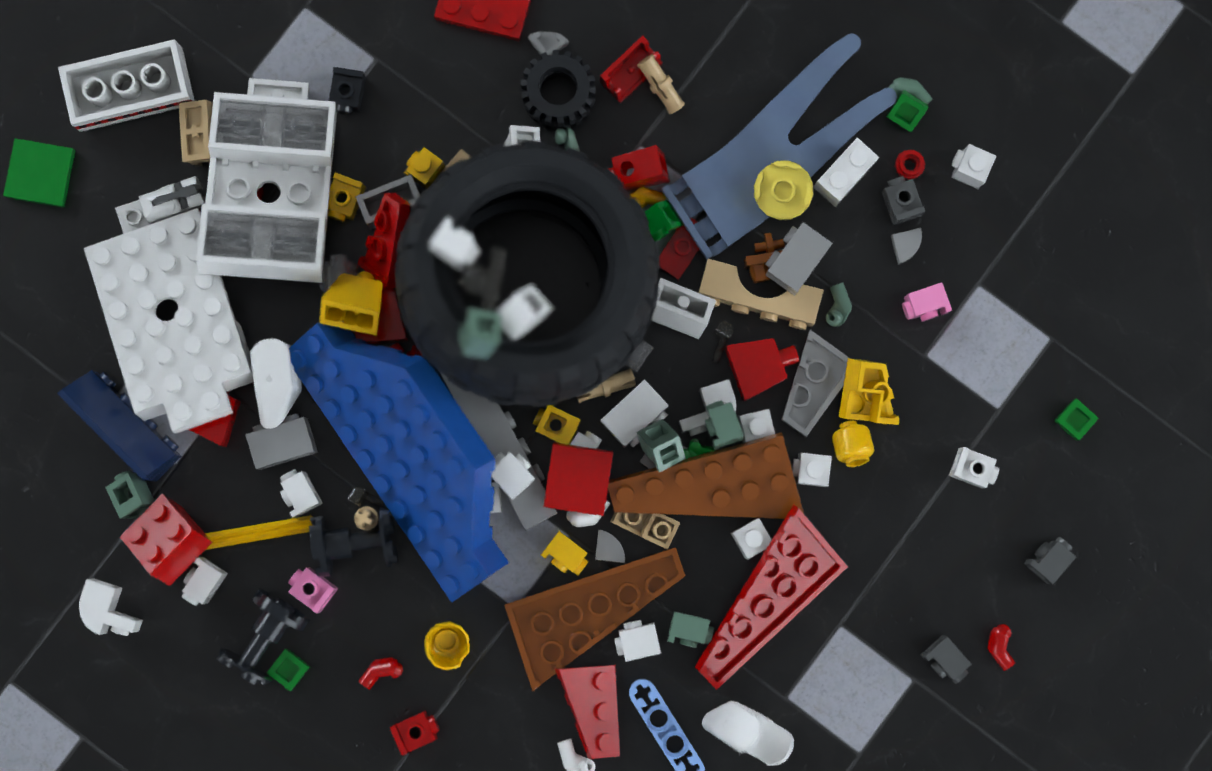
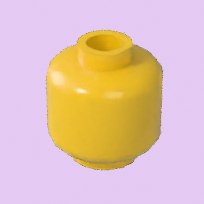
M854 420L841 423L839 425L840 429L832 435V442L838 461L846 463L847 467L866 464L870 461L869 457L874 453V445L869 428L865 425L857 424V421Z

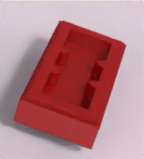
M690 218L693 224L697 223L696 220ZM684 225L676 230L659 255V269L679 281L700 250Z

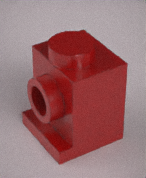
M426 710L390 727L402 756L435 741L438 738L436 733L440 731L434 715L428 716ZM412 727H418L421 730L420 737H412L410 733Z

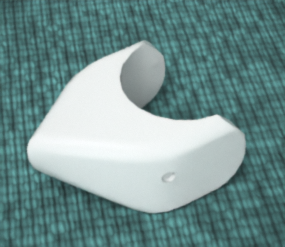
M278 339L259 341L250 352L260 424L266 429L275 428L284 421L302 389V381L294 371V366L291 363L289 350L291 345L285 344Z
M729 701L709 711L702 720V726L706 731L739 753L747 752L768 766L784 763L794 747V739L789 731L761 713L738 702Z

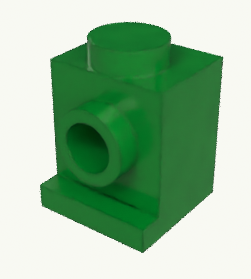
M668 200L657 202L644 211L649 222V231L655 242L667 236L670 230L677 229L683 225Z

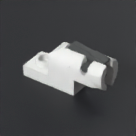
M194 176L164 186L156 191L139 196L140 200L116 207L123 234L202 207V203L205 204L206 197H203L201 193H197L198 190L203 189L199 179Z

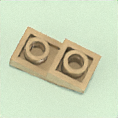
M614 512L610 521L667 550L680 525V522L664 514Z

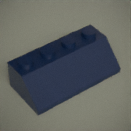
M91 370L57 393L142 480L157 482L182 457L176 451L179 448L178 444L168 435L162 437L155 430L158 424L153 419L144 421L134 414L129 395L125 392L121 395L114 388L117 383L106 372L103 371L100 374Z

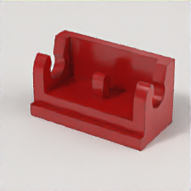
M642 35L600 75V84L621 104L647 79L637 64L645 57L653 54L657 63L661 66V55L658 51L654 52L650 48L649 41Z

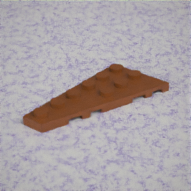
M782 433L687 458L661 472L655 467L611 479L608 484V491L615 512L785 519L794 504L804 514Z
M676 547L505 604L532 691L555 675V669L564 668L685 577Z

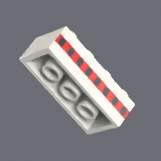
M175 39L58 67L70 123L80 132L178 109L179 103L195 101L183 49Z

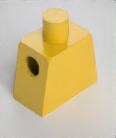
M366 271L359 272L357 276L346 273L340 274L322 297L320 323L377 335L383 283L374 280L373 275Z

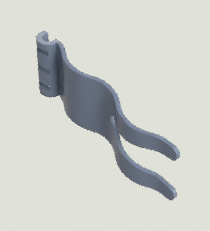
M848 34L828 47L727 145L683 174L676 182L661 188L662 193L706 260L722 253L769 218L759 208L754 198L755 181L758 174L766 166L776 161H791L804 168L811 178L865 125L894 105L897 99L896 92L891 88H884L853 106L801 144L793 145L790 143L788 134L838 69L859 50L861 40L857 35ZM690 188L692 193L683 200L678 201L676 196ZM704 210L707 216L693 224L690 218L695 217ZM719 233L722 239L708 247L705 242Z

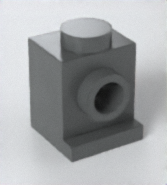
M902 176L887 182L889 187L882 191V195L893 225L920 217L926 212L924 206H922L913 179L906 181L905 177ZM906 193L909 201L902 202L899 199V194Z
M1058 537L1050 543L1044 542L1034 554L1037 558L1035 560L1027 559L1024 565L1046 584H1054L1076 559V556L1070 552L1073 547L1063 538Z
M944 635L920 654L924 660L930 661L932 659L934 661L930 666L942 679L947 676L955 684L967 676L969 672L966 669L972 665L955 644Z

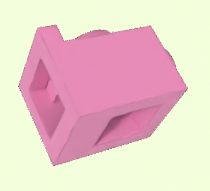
M942 282L907 294L904 297L905 302L902 303L904 314L908 320L920 317L921 322L939 316L938 310H940L941 315L952 311Z
M306 567L304 571L298 569L288 582L292 586L289 593L316 614L322 612L338 590V587L324 577H318L316 571L310 567ZM307 583L314 585V592L311 595L304 591Z

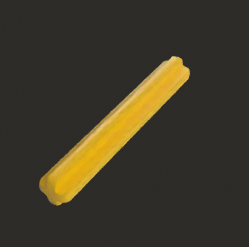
M313 516L205 533L213 542L206 550L309 532V526H312L310 518Z

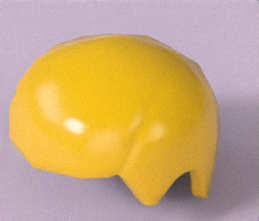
M446 621L435 624L425 637V654L437 668L443 670L458 668L469 653V636L461 625L454 622Z

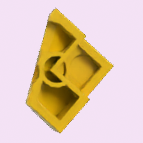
M848 358L839 410L840 418L899 425V416L894 415L891 399L894 398V395L888 385L889 374L886 364Z

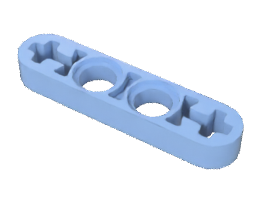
M640 678L635 680L629 688L631 701L674 770H686L682 760L676 764L674 759L682 757L690 750L692 755L686 756L690 764L699 765L696 771H705L701 759L654 684L647 679ZM640 684L644 688L647 686L651 688L648 696L652 702L656 698L660 702L659 704L652 705L646 712L642 710V707L647 706L642 697L637 699L634 696L637 693L636 687ZM655 710H663L667 714V722L661 727L654 726L650 721V715ZM677 735L683 739V748L679 752H671L667 749L666 742L669 737Z

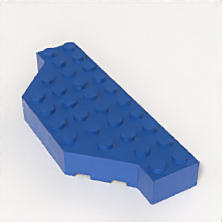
M320 322L316 323L289 348L294 371L450 601L453 602L509 563L493 540V526L489 525L490 512L493 510L494 487L491 486V474L495 471V458L434 368L424 357L405 355L400 350L382 345L378 347L366 344V341L357 339L351 330L321 324Z

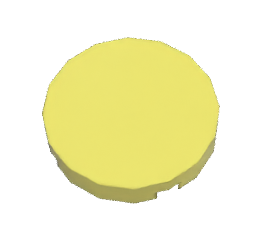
M776 161L766 166L758 174L754 184V198L759 208L767 216L778 220H791L802 215L810 206L813 198V182L809 173L799 164L791 161Z

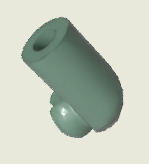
M899 77L894 79V83L889 86V88L896 92L897 98L905 90L926 104L933 100L920 82L915 79Z
M566 127V129L559 128L556 130L555 142L557 144H564V150L569 147L579 151L575 132L571 128Z
M844 283L830 287L835 302L825 318L826 322L834 327L845 323L852 310V304Z

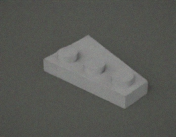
M812 330L808 332L781 418L783 422L804 437H807L843 387L847 360L849 358Z

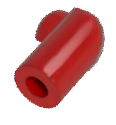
M999 624L990 632L987 648L1003 671H1006L1016 663L1006 650L1012 632L1009 626Z
M392 657L375 659L358 682L370 690L379 677L391 676L393 679L400 677L403 673V666L398 663L397 659Z

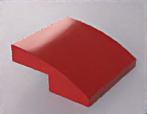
M553 442L544 507L604 516L613 451Z

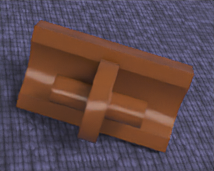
M764 233V242L755 243L754 249L755 252L766 251V253L745 257L744 267L749 269L753 283L770 280L765 275L768 271V266L765 264L774 253V249L785 248L783 239L773 240L771 233Z

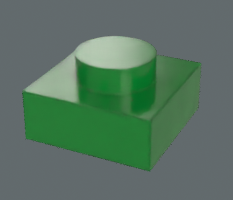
M903 90L888 111L887 118L912 132L928 110V105Z
M1075 398L1056 418L1055 422L1076 441H1079L1099 418Z
M286 648L267 671V674L286 689L292 691L311 666Z

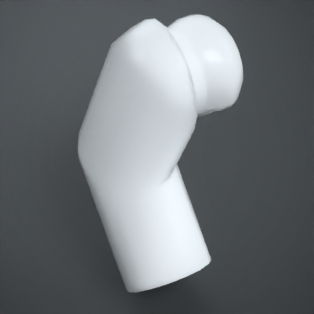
M607 500L605 504V511L611 504ZM567 511L566 518L571 522L572 526L578 528L595 525L602 517Z
M566 739L557 743L563 766L567 771H595L593 760L575 753L572 739Z

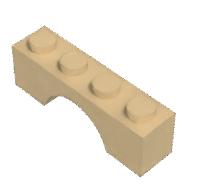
M708 259L698 293L715 299V307H719L720 303L732 306L731 310L737 313L748 315L749 311L760 313V318L763 320L777 322L778 319L789 321L788 326L806 330L807 326L812 327L815 324L824 290L803 284L795 296L786 291L782 295L773 298L758 297L750 293L742 285L738 276L737 266Z

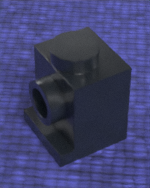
M333 67L329 101L336 102V113L352 115V111H361L366 83L363 71ZM344 86L351 88L347 95L340 93L341 88Z

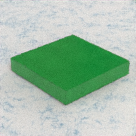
M15 138L3 196L64 208L75 150L73 148Z

